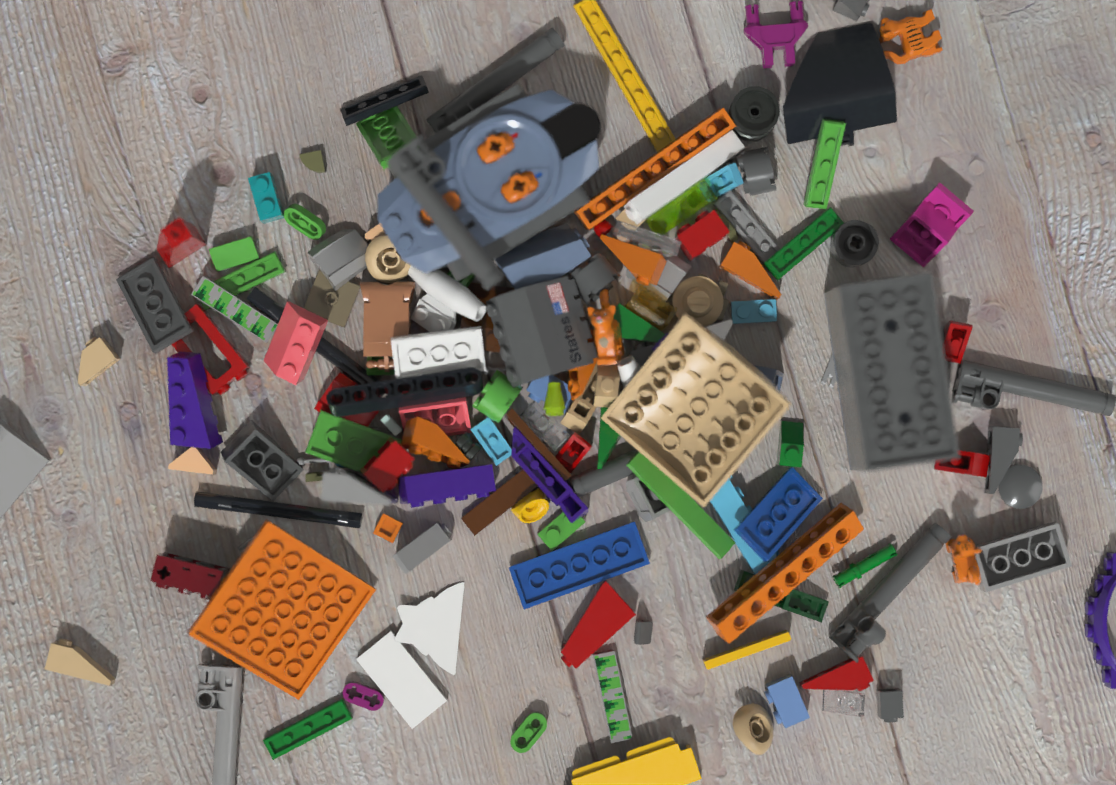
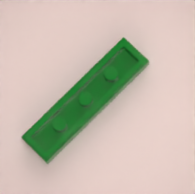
M830 207L763 264L778 281L835 233L844 222Z
M342 698L263 739V742L271 758L274 760L353 719V716Z

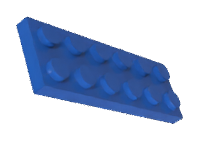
M634 521L510 566L509 570L523 609H527L650 564Z

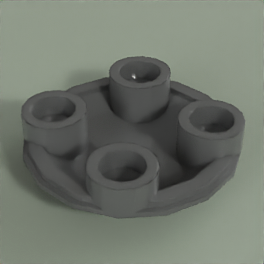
M1015 465L1007 470L998 486V491L1006 505L1015 509H1025L1033 506L1039 500L1042 494L1043 483L1040 475L1033 468L1026 465Z

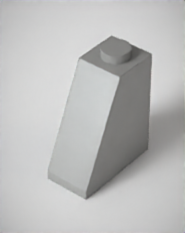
M437 522L392 557L403 572L407 574L452 539L449 536L452 533L445 523L441 525Z

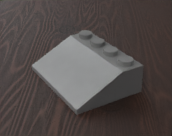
M1 418L0 519L50 461Z
M329 468V472L323 473L321 501L393 505L398 503L396 496L387 491L383 493L372 482L357 473L350 472L349 468Z

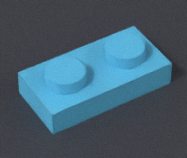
M736 163L729 164L704 178L713 199L744 183Z
M776 299L731 301L732 323L777 322Z
M489 417L470 429L496 466L511 456V447Z

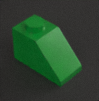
M781 421L776 465L802 467L804 449L803 423Z

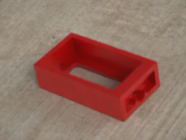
M196 304L185 313L190 325L196 321L231 364V368L218 379L213 378L204 366L208 381L206 382L207 389L212 395L219 393L221 396L231 388L230 383L235 379L240 381L248 374L247 370L250 366L201 305ZM182 338L172 344L177 352H192Z

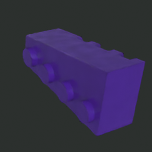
M178 352L167 357L170 445L212 449L223 443L222 435H219L217 429V416L214 415L211 402H213L211 393H208L206 386L208 381L201 354Z
M492 464L397 478L400 504H411V508L424 506V501L433 500V504L446 503V498L454 497L455 501L468 500V495L476 494L477 498L488 497L490 492L496 491Z

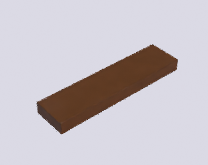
M512 408L505 414V418L514 428L516 427L562 479L566 481L571 477V474Z
M521 470L461 519L475 536L535 489L537 485L524 470Z

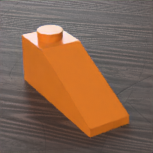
M601 234L600 239L633 274L638 283L648 286L649 283L657 286L667 262L662 254Z
M741 241L738 244L734 242L719 267L778 300L781 293L755 254L750 251L751 247Z

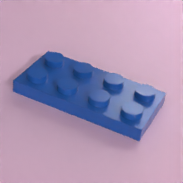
M790 467L736 526L734 531L764 562L769 561L823 498L793 467Z

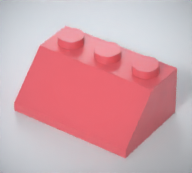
M288 301L264 362L276 376L297 385L305 379L328 320Z
M467 397L399 407L403 431L408 420L420 417L437 424L447 436L460 435L465 432L472 433L470 430L471 422Z

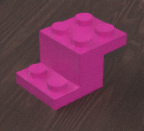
M939 182L916 206L907 220L891 236L890 240L924 268L949 243L958 228L972 215L974 210Z

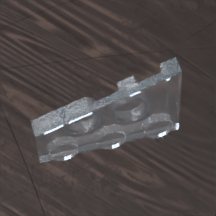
M617 220L612 237L647 250L660 252L662 255L669 257L678 255L682 243L681 241Z

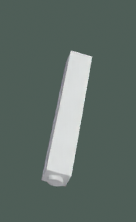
M731 130L631 199L624 206L626 215L638 225L736 157L745 149V146L734 131Z

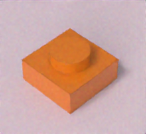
M383 513L373 534L394 543L403 522Z

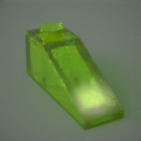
M705 180L690 188L645 221L658 239L717 200V197Z

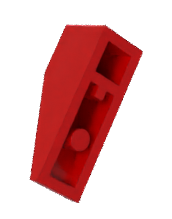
M859 655L857 663L852 658H849L800 681L799 684L803 689H857L862 691L870 687L869 683L873 682L874 679L863 656Z

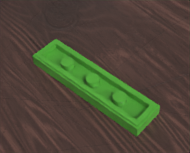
M822 119L803 203L805 207L827 209L846 126L844 121Z
M272 252L213 282L237 296L284 273L285 270L277 253ZM200 301L205 311L211 308Z

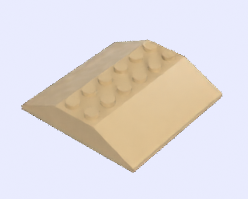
M685 314L601 419L701 506L705 507L791 406V403L760 370L733 347Z

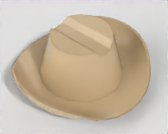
M387 235L377 237L369 243L365 252V262L369 273L376 280L392 284L408 276L410 265L401 259Z
M693 276L682 281L675 289L672 298L673 310L679 320L687 314L704 327L718 319L724 304L723 294L719 286L713 280L704 276Z
M747 704L740 707L733 717L734 732L747 749L754 754L763 755L770 748L773 741L774 732L771 717L767 710L758 704Z

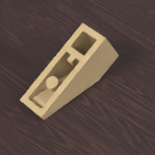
M617 364L598 365L594 396L595 407L609 408L617 399L620 380Z
M597 363L583 394L573 400L560 422L577 434L581 433L596 409L594 406Z
M59 639V641L51 643L45 670L108 686L115 683L116 678L79 646L72 645V641Z

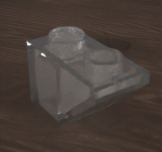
M533 401L520 415L521 419L554 451L570 436L551 416L546 415V411L536 401Z

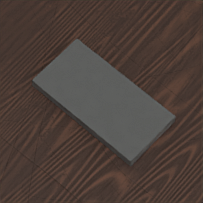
M155 257L116 279L153 353L160 352L194 331Z

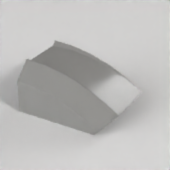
M343 229L312 248L307 254L313 264H316L336 291L367 268L365 252L368 244L356 230Z
M653 240L641 244V248L662 254L667 261L657 286L650 283L648 286L638 283L628 269H626V276L664 304L691 266Z
M638 477L626 482L627 492L638 511V515L645 522L651 521L670 511Z

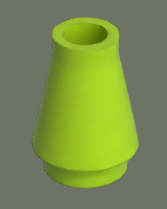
M550 382L547 384L548 388L543 409L546 410L547 416L564 415L566 407L561 383Z

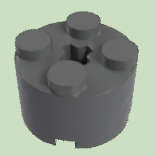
M768 146L741 152L742 155L737 156L740 171L746 174V177L742 178L745 194L750 193V196L777 191L774 184Z
M851 220L841 225L833 233L830 248L834 258L840 264L847 267H858L874 257L878 249L879 238L876 230L868 223ZM852 240L859 242L856 248L851 247L850 243Z
M599 253L589 259L588 262L590 264L585 268L579 267L571 274V280L575 279L579 296L586 305L590 304V299L593 302L597 301L600 298L601 290H611L613 288L611 283L614 280L619 282L622 277L608 259Z

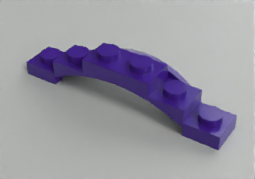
M1107 552V557L1104 558L1103 562L1104 570L1107 571V574H1098V579L1094 582V590L1097 596H1088V601L1085 603V613L1088 615V624H1085V637H1088L1089 642L1096 643V647L1093 649V657L1097 664L1105 666V669L1102 670L1103 683L1108 688L1116 689V659L1110 647L1107 631L1109 603L1116 587V552Z

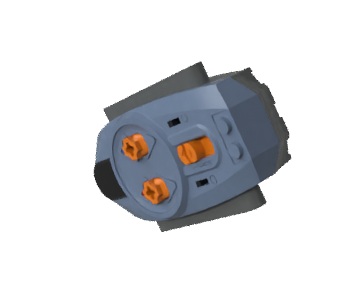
M517 84L424 140L430 150H434L446 166L445 176L434 187L491 259L495 260L591 201L583 185L599 170L597 141L600 137L601 121L597 112L591 106L584 103H574L553 90L527 96L521 84ZM438 163L432 164L429 168L431 174H438L441 171V165ZM388 167L395 180L378 194V221L401 259L425 274L448 267L456 281H460L472 274L471 269L391 168Z

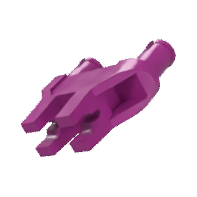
M796 1L789 2L791 22L788 24L762 26L759 19V5L753 4V7L751 5L745 6L747 25L743 31L745 36L761 51L763 69L772 68L774 65L773 50H783L784 67L794 66V45L808 28V23L804 20L803 1H798V3Z

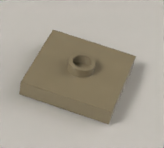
M319 270L304 309L327 319L328 322L345 328L360 291V286L347 282L335 291L330 285L329 280Z

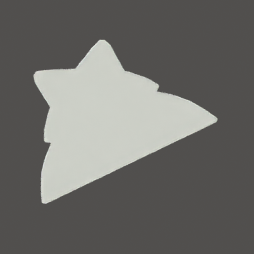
M464 582L447 588L436 598L429 597L417 606L399 605L397 607L403 625L394 638L395 642L413 644L425 656L429 654L441 668L452 675L456 673Z

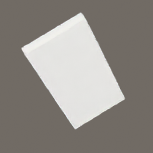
M481 326L391 337L396 379L475 367L480 372L486 371Z
M391 630L356 660L413 729L444 704L447 699L402 643L395 642L394 638L396 635Z

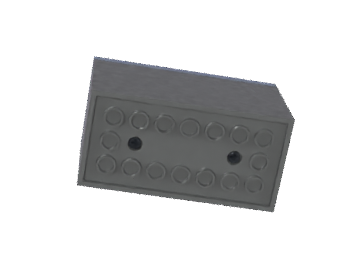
M932 272L841 285L824 293L850 470L868 472L960 458Z

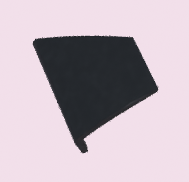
M872 23L822 32L816 35L796 73L783 105L785 134L788 144L817 139L822 119L844 121L846 123L841 146L848 145L849 147L854 146L853 131L897 122L894 83Z

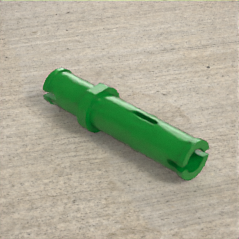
M889 543L855 564L852 562L848 568L833 575L832 578L840 589L854 579H861V575L897 556L896 550Z

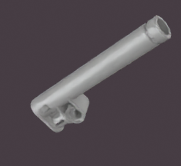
M198 664L201 674L200 682L197 684L195 704L202 710L217 711L212 785H234L243 667L225 664ZM203 693H208L212 697L211 704H206L202 701Z

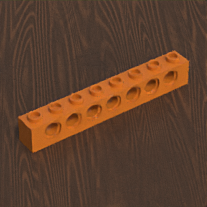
M719 108L595 195L589 203L574 211L585 229L590 230L627 204L631 199L732 130L736 125L726 110Z
M843 503L837 505L709 613L706 618L717 635L728 644L731 643L863 531L864 528L855 512Z

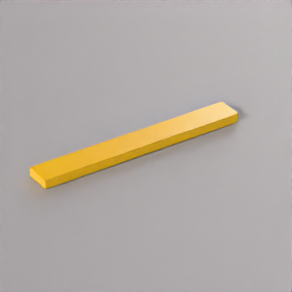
M582 0L573 5L574 10L656 152H658L675 140L673 133L596 0Z

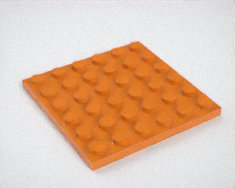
M266 519L187 632L193 638L299 700L376 589Z

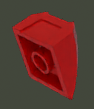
M340 372L317 402L314 409L318 412L323 410L331 413L326 400L328 392L335 388L359 384ZM364 397L358 398L357 401L363 400ZM337 401L334 404H340L342 401ZM379 411L342 416V418L368 427Z

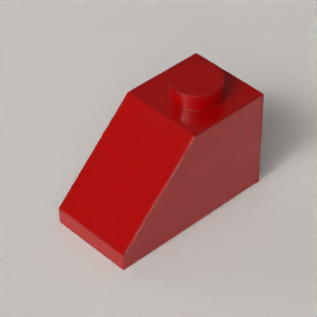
M959 450L960 458L935 462V470L987 478L990 455Z

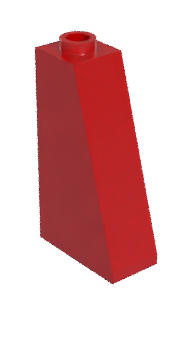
M179 217L160 229L157 251L167 267L170 268L207 244L193 224Z
M606 580L601 583L561 649L563 656L560 658L568 667L573 665L577 669L636 615Z

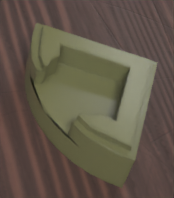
M321 150L299 154L302 163L308 169L317 173H326Z
M721 214L719 217L730 231L726 237L731 243H734L738 240L736 230L728 219Z
M329 471L306 473V482L322 481L323 473Z

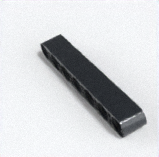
M468 367L335 388L328 392L326 400L330 412L336 417L475 396L482 392L483 380L481 372L477 368ZM470 380H477L474 383H469ZM450 383H453V384H454L453 386H450V387H447V386H446L447 384H450ZM426 387H432L429 390H423ZM405 390L409 391L406 394H402V392ZM382 394H387L385 397H379ZM364 397L363 400L357 401L358 398ZM337 401H342L340 404H334Z

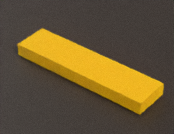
M787 630L702 660L705 668L709 670L791 641V636Z

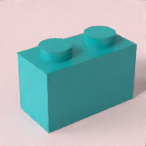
M267 172L249 177L248 181L260 221L265 224L283 219L284 212L273 175Z

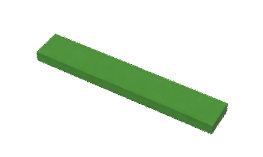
M639 451L626 464L718 559H722L735 544V541L680 486Z

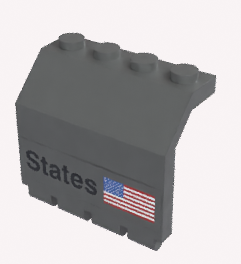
M566 276L526 286L486 301L487 313L491 317L494 326L493 333L496 339H498L500 356L505 362L507 378L512 387L521 386L546 376L594 363L593 358L598 357L595 343L587 342V339L592 338L588 321H581L580 319L586 316L581 298L574 300V296L579 295L575 279L568 280Z

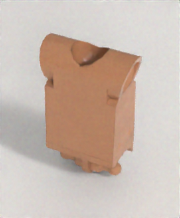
M359 282L364 300L363 357L384 356V359H379L378 361L368 360L366 367L390 372V370H395L394 361L390 359V356H393L391 337L411 335L410 305L414 295L415 282H395L390 285H383L379 282Z

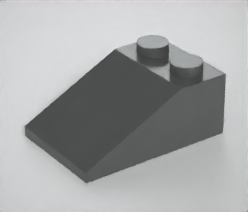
M252 420L221 451L225 463L272 501L304 470L268 433Z

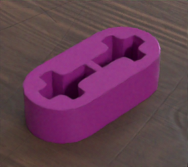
M349 682L343 689V697L346 701L365 709L375 711L380 709L384 703V695L381 691L359 682ZM355 686L357 687L356 691L363 695L362 697L355 695L351 698L347 689ZM374 694L378 695L377 699L380 701V704L370 705L371 701L364 698L365 695L372 697Z

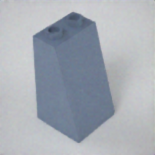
M565 223L536 234L501 255L495 261L513 288L517 290L562 277L591 257L587 250L590 245L576 228L571 229Z

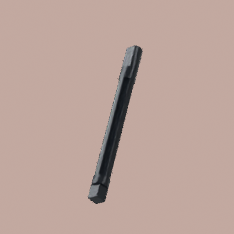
M255 287L248 295L247 300L279 323L284 308ZM321 337L316 349L318 354L360 385L380 382L375 376H368L367 371Z
M196 491L194 496V507L359 529L362 524V513L198 491Z

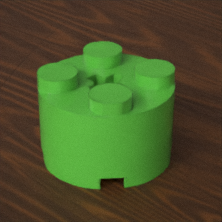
M497 369L481 392V395L484 397L479 395L472 407L499 423L523 387H512L507 375Z

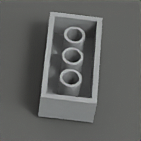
M1056 522L1046 523L977 544L976 547L981 548L982 552L974 554L981 578L978 585L983 592H989L1072 566L1060 525Z

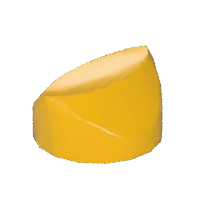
M540 488L532 491L519 500L512 507L511 512L523 523L536 522L549 510L546 494Z

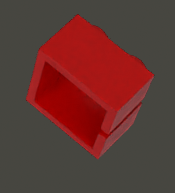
M708 210L704 211L696 217V223L692 226L687 223L676 232L677 237L675 241L689 261H692L706 251V248L712 247L730 232L715 210L710 213Z
M391 437L377 451L380 456L377 458L373 455L361 468L363 475L383 493L386 490L391 491L398 483V476L402 472L406 474L414 465L412 463L414 458Z

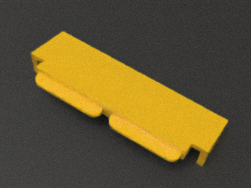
M666 737L629 750L625 760L621 761L618 756H611L576 768L572 772L571 781L573 785H686L702 778L690 744L685 745L686 749L680 750L678 742H675L672 737Z

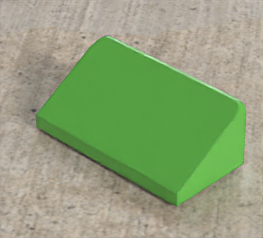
M252 236L209 249L217 272L260 259Z

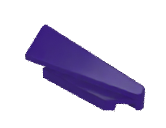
M515 427L513 429L511 456L556 507L560 506L571 524L588 513V507L573 492L572 488Z

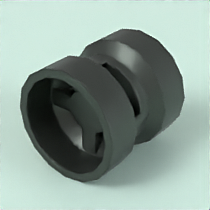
M465 432L455 445L471 461L483 446L478 442L473 443L471 435Z

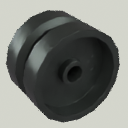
M760 86L747 87L741 90L734 97L728 111V115L736 125L732 130L738 138L748 142L766 138L773 130L780 115V107L775 95L768 89Z

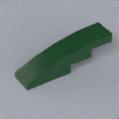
M741 570L734 591H737L755 574ZM793 589L774 606L822 623L829 601Z

